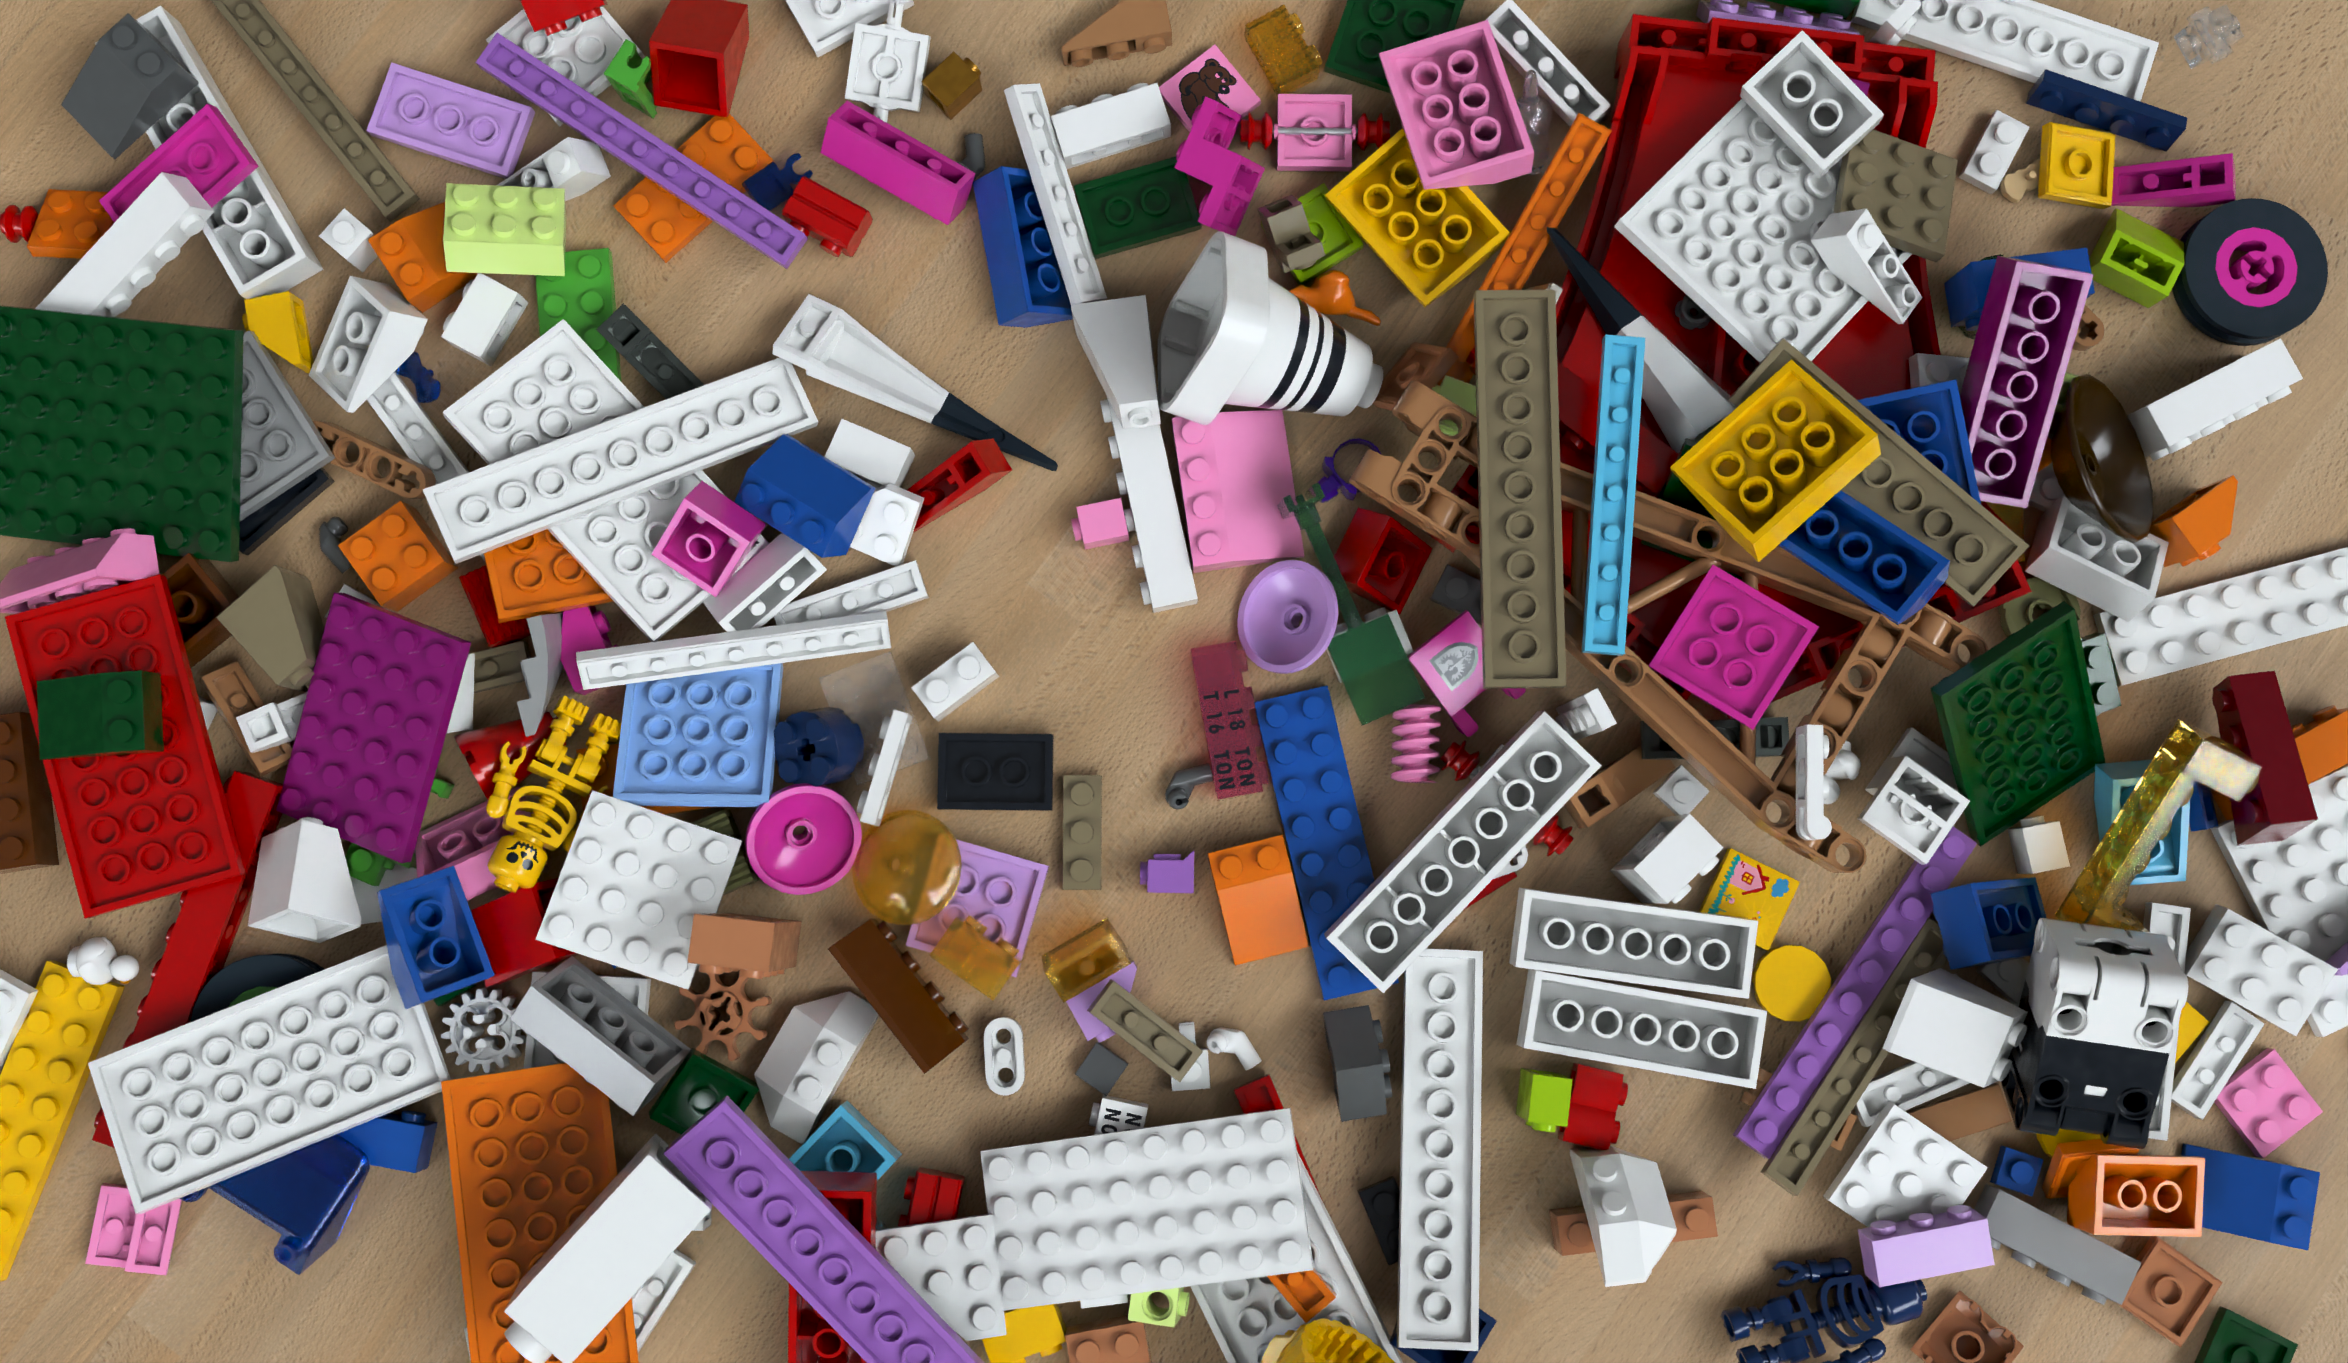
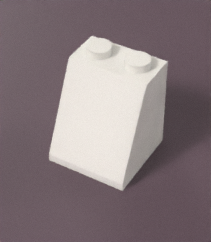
M304 817L262 838L248 926L317 943L361 927L362 919L338 829L323 825V821L320 819Z
M1940 968L1910 980L1882 1048L1898 1056L1985 1088L1997 1081H2003L2012 1065V1061L2008 1057L2013 1046L2017 1047L2026 1034L2027 1026L2023 1022L2028 1012Z

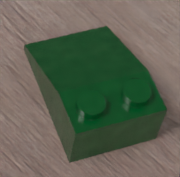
M139 670L97 673L37 681L40 760L164 752L161 674Z

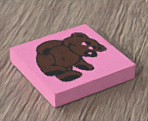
M1215 44L1159 87L1163 101L1189 133L1193 126V113L1197 106L1203 103L1205 96L1242 115L1241 119L1261 104L1260 98Z

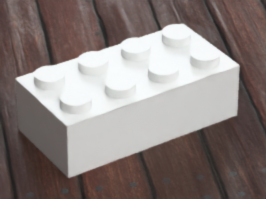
M2280 338L2127 416L2136 431L2144 456L2150 455L2152 461H2155L2192 444L2193 441L2205 437L2235 420H2239L2259 410L2260 407L2268 403L2270 404L2292 393L2289 386L2300 381L2303 377Z

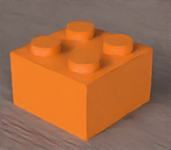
M401 500L338 545L380 606L395 612L401 610L458 569V566L417 509Z

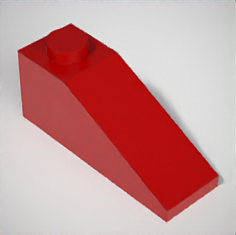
M994 438L971 441L907 489V491L924 498L913 533L985 491L1012 471Z

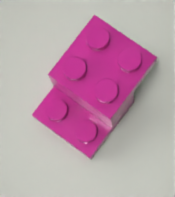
M1205 96L1203 103L1198 105L1193 113V126L1187 140H1184L1177 150V163L1174 168L1213 186L1211 192L1207 193L1201 201L1198 222L1235 236L1265 168L1228 150L1242 115Z

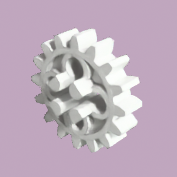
M486 988L477 989L476 998L471 992L462 994L464 1004L452 1003L449 1007L455 1015L453 1017H445L442 1020L443 1023L450 1026V1031L441 1034V1038L451 1039L452 1042L446 1048V1053L457 1052L459 1054L455 1061L456 1065H462L469 1061L470 1072L478 1071L481 1066H483L485 1073L495 1071L496 1064L500 1068L509 1066L507 1056L512 1058L520 1057L522 1053L516 1046L517 1044L526 1043V1037L521 1035L522 1028L510 1019L516 1010L512 1007L516 997L513 995L507 996L502 1000L501 989H493L489 995ZM499 1008L503 1013V1017L498 1023L490 1024L487 1032L490 1035L503 1036L505 1039L504 1048H498V1039L490 1036L477 1040L475 1043L477 1051L475 1053L469 1049V1042L472 1038L481 1036L484 1033V1028L481 1025L474 1026L468 1024L466 1021L467 1013L470 1011L474 1014L473 1021L476 1024L492 1022L496 1018L494 1010Z

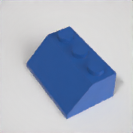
M783 434L748 468L734 502L821 558L847 554L875 491V487L790 435Z

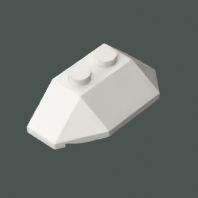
M848 991L792 1008L754 1074L771 1127L802 1145L810 1137L879 1017L868 1001Z
M1611 1145L1609 1150L1591 1147L1570 1149V1157L1605 1287L1646 1282L1652 1273V1269L1660 1260L1677 1232L1657 1163Z

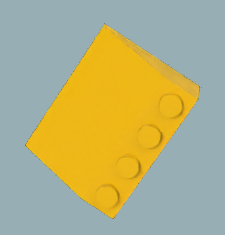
M1403 128L1325 194L1327 201L1424 308L1480 267L1504 246L1510 234L1468 186L1424 190Z
M1791 359L1678 459L1670 469L1727 533L1754 559L1760 562L1879 457L1881 451L1878 434Z

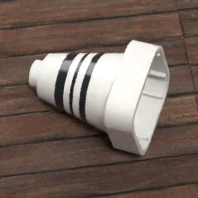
M1222 231L1215 233L1208 241L1172 298L1159 332V408L1164 412L1202 425L1211 423L1224 404L1346 416L1356 406L1362 408L1370 407L1378 396L1383 381V369L1380 365L1373 363L1372 350L1369 345L1268 278L1267 252L1264 247Z

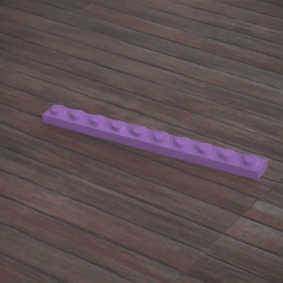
M499 33L495 34L475 62L479 68L785 269L790 266L808 240L804 233Z
M1953 826L1927 864L1921 865L1916 860L1913 862L1733 1133V1136L1763 1158L1770 1159L1932 913L1933 901L1931 893L1948 889L1977 845L1975 841Z

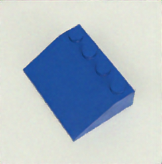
M1956 379L1858 400L1981 504Z

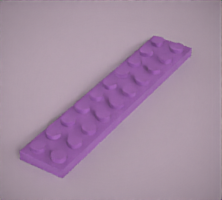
M725 1096L666 1147L663 1154L867 1363H984L728 1096Z

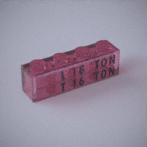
M1236 641L1192 648L1190 653L1217 801L1262 793V784H1268L1269 781L1265 761L1258 762L1255 747L1262 746L1258 724L1251 725L1249 710L1255 709L1252 687H1244L1242 672L1248 671L1245 649L1238 650Z

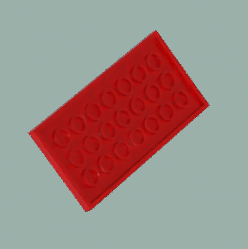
M158 574L5 616L38 745L37 681L97 673L139 670L161 674L164 752L43 760L84 919L246 874L166 576Z

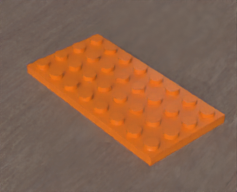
M566 1063L441 1081L471 1363H532L523 1357L506 1339L504 1332L514 1320L504 1310L520 1280L617 1176L609 1097L597 1087L588 1083L582 1075ZM632 1298L573 1363H639ZM552 1354L545 1363L562 1362Z

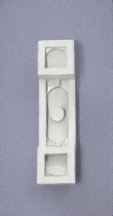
M308 692L279 704L272 702L236 717L251 753L295 740Z

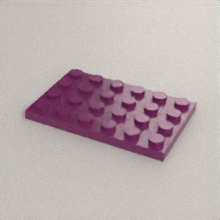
M334 593L313 670L315 674L310 681L276 811L297 820L304 817L320 819L323 821V825L338 829L342 839L399 863L411 862L471 642L346 593Z

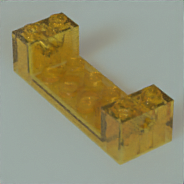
M2178 718L2055 913L2057 919L2079 924L2083 923L2119 928L2125 931L2133 930L2149 933L2132 911L2122 906L2129 894V886L2135 876L2142 873L2148 866L2151 857L2150 853L2158 840H2163L2169 833L2172 826V818L2179 807L2186 805L2191 799L2195 782L2197 781L2240 802L2245 794L2250 793L2255 788L2262 767L2236 746Z

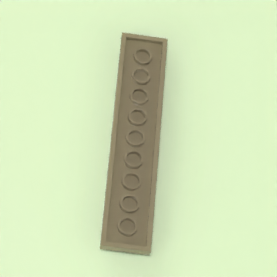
M1476 290L1474 293L1483 689L1566 687L1556 294L1555 290Z

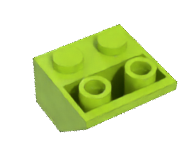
M2116 208L2113 210L2089 258L2091 273L2094 274L2092 279L2150 308L2169 296L2184 266V242Z

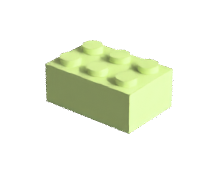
M446 183L443 244L447 272L565 276V189Z

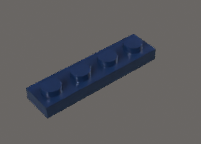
M2045 69L2028 92L2026 104L2163 151H2167L2185 131L2188 119L2187 117Z

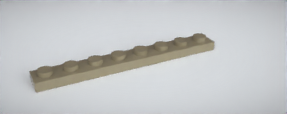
M211 0L390 222L420 199L260 0Z
M1928 917L1782 1141L1760 1171L1791 1195H1799L1889 1054L1882 1047L1910 980L1934 970L1943 969L1948 961L1943 952V939L1939 924Z

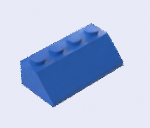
M1001 166L973 181L998 325L1028 328L1072 320L1070 300L1029 170Z
M1841 490L1778 545L1897 625L1920 611L1948 578L1950 560Z

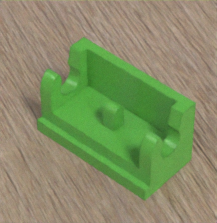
M626 39L604 72V75L622 101L654 119L657 114L655 110L657 106L654 105L653 92L650 93L645 85L649 82L652 75L650 69L651 60L648 56L642 59L636 50V45Z

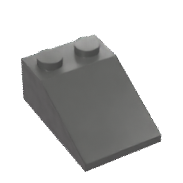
M127 13L99 39L61 105L112 158L116 159L198 85L199 82L147 28Z

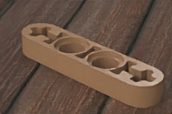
M312 421L317 430L322 432L321 435L324 438L336 441L334 445H328L335 456V459L330 463L409 499L426 498L422 489L436 485L435 475L427 466L334 423ZM352 442L357 444L359 448V457L354 463H351L346 455L347 447ZM382 457H386L391 465L390 473L385 478L379 474L377 469L378 462ZM403 474L416 476V480L420 482L419 488H415L413 482L401 479Z

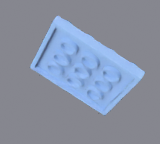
M771 664L626 684L613 797L638 806L758 807L763 803H769V798L773 791L776 757L774 729L779 723L783 664Z

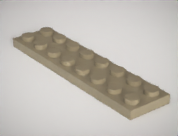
M1784 338L1780 339L1730 396L1728 401L1737 408L1792 359L1878 434L1881 455L1842 488L1841 491L1950 560L1948 578L1944 584L1970 606L1974 607L2024 553L2029 545Z

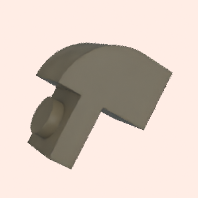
M1293 195L1258 208L1267 239L1284 273L1294 269L1308 268L1314 265L1316 260L1326 256L1322 242L1310 231L1302 203Z

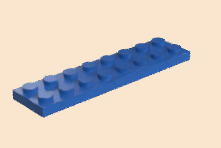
M1328 685L1254 702L1253 705L1323 1000L1376 989L1377 987L1324 935L1375 881ZM1398 978L1395 980L1393 984L1399 983Z

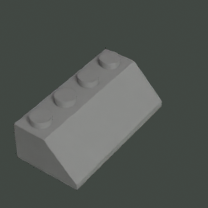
M573 956L532 984L510 1018L526 1034L534 1037L549 1049L555 1057L568 1064L582 1075L588 1083L597 1087L611 1098L617 1106L625 1109L632 1116L638 1113L655 1097L677 1071L691 1050Z

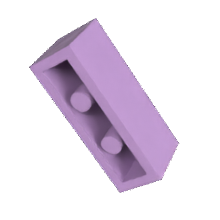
M1951 1206L1947 1208V1212L1934 1215L1923 1212L1915 1213L1909 1216V1220L1899 1222L1879 1220L1870 1224L1871 1227L1858 1229L1865 1275L1878 1287L1995 1265L1988 1220L1970 1206Z

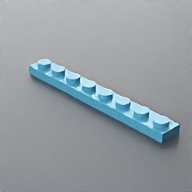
M1605 334L1602 339L1581 653L1617 656L1625 654L1645 352L1644 337Z

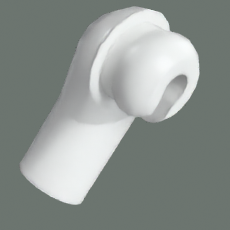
M1220 1027L1210 1032L1207 1038V1047L1211 1052L1216 1054L1220 1052L1236 1054L1246 1071L1262 1061L1246 1034L1241 1030Z

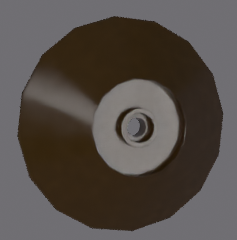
M2090 374L2075 377L2072 379L2066 393L2051 442V460L2058 484L2072 505L2115 535L2131 543L2138 542L2148 536L2154 519L2153 489L2147 461L2138 436L2121 403L2105 383Z

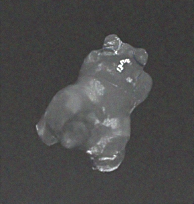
M1531 69L1527 72L1524 80L1523 97L1517 98L1516 102L1534 150L1532 172L1528 174L1535 175L1540 172L1544 174L1552 161L1548 132L1553 122V114L1547 99L1538 97L1537 75Z

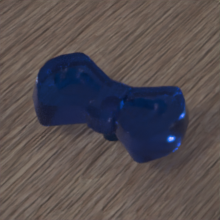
M413 352L396 370V373L411 379L416 387L419 403H431L440 396V382L433 378L434 373L431 369L427 370L422 366L419 354Z

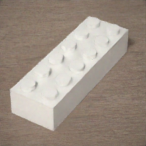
M1519 888L1509 964L1519 968L1749 999L1758 921L1741 917Z
M1528 969L1516 1045L1532 1050L1756 1089L1767 1011Z

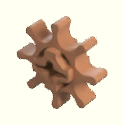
M707 973L710 978V986L705 993H697L691 987L689 990L679 989L680 995L688 997L694 1002L695 1012L690 1019L676 1021L674 1027L680 1030L689 1025L696 1026L702 1033V1041L695 1050L706 1055L710 1043L714 1040H719L728 1049V1059L734 1061L741 1056L736 1044L737 1038L741 1033L748 1032L757 1040L767 1037L766 1030L759 1029L753 1024L751 1015L756 1007L770 1005L772 998L765 996L757 1001L749 999L744 992L745 983L749 978L739 976L738 981L734 985L728 986L721 982L719 974ZM717 992L724 993L720 998L714 997V994ZM729 1002L726 1012L731 1017L719 1022L721 1013L716 1008L724 1006ZM726 1028L733 1029V1032L729 1034L723 1033Z

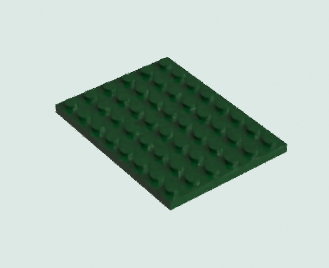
M0 305V535L82 545L83 540L111 537L110 532L113 530L131 528L135 529L136 534L154 536L156 554L184 557L188 553H192L199 559L224 562L239 561L244 330Z

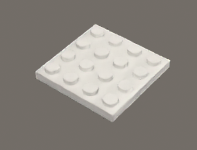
M592 790L535 940L689 990L698 964L687 963L694 914L717 913L742 845V840Z

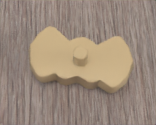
M2040 158L2023 169L2004 175L2000 183L2003 197L2012 203H2018L2021 201L2024 193L2031 192L2039 185Z

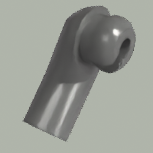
M1206 763L1178 770L1174 773L1165 792V799L1170 807L1176 810L1185 808L1194 786L1213 781L1210 764Z

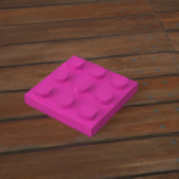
M1712 565L1652 659L1649 667L1741 724L1754 730L1819 626L1717 566Z

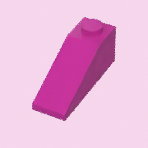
M2233 153L2114 167L2112 206L2203 207L2226 204L2236 200Z

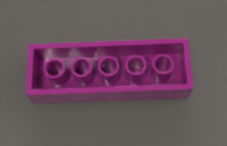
M1997 256L1960 392L1980 501L2022 508L2028 507L2094 274L2073 268Z

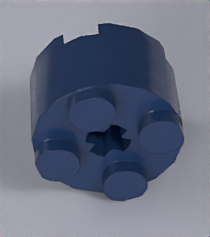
M831 707L801 711L790 715L785 721L779 722L774 729L775 756L780 777L786 783H807L815 787L849 779L857 762H861L864 757V739L857 723L852 724L849 718L842 714L844 712L842 709Z

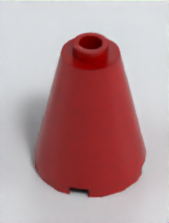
M545 712L536 734L527 737L525 736L521 719L464 732L454 737L487 800L494 791L496 783L492 782L494 773H499L501 762L499 755L504 744L508 741L510 743L506 750L507 756L510 758V764L514 759L520 757L519 750L523 746L526 747L525 759L518 766L515 777L518 779L517 786L532 774V772L526 769L533 759L545 764L537 759L538 757L535 756V753L542 740L549 737L552 731L550 725L553 719L559 718L558 716L552 718L549 712Z

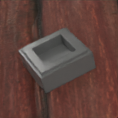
M1097 1041L1075 1075L1107 1096L1129 1063Z

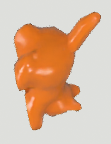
M1330 270L1317 276L1310 287L1300 284L1287 289L1322 314L1346 315L1375 326H1380L1381 324L1380 318L1372 311L1356 307L1354 295L1349 287L1350 279L1343 272Z

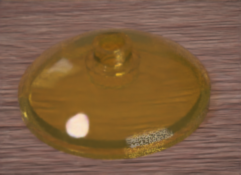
M917 810L895 811L882 817L880 827L871 825L863 834L861 846L852 866L855 890L863 905L879 919L898 925L918 924L937 915L952 899L960 880L961 855L954 835L938 818ZM898 858L900 862L899 868L893 871L892 862Z

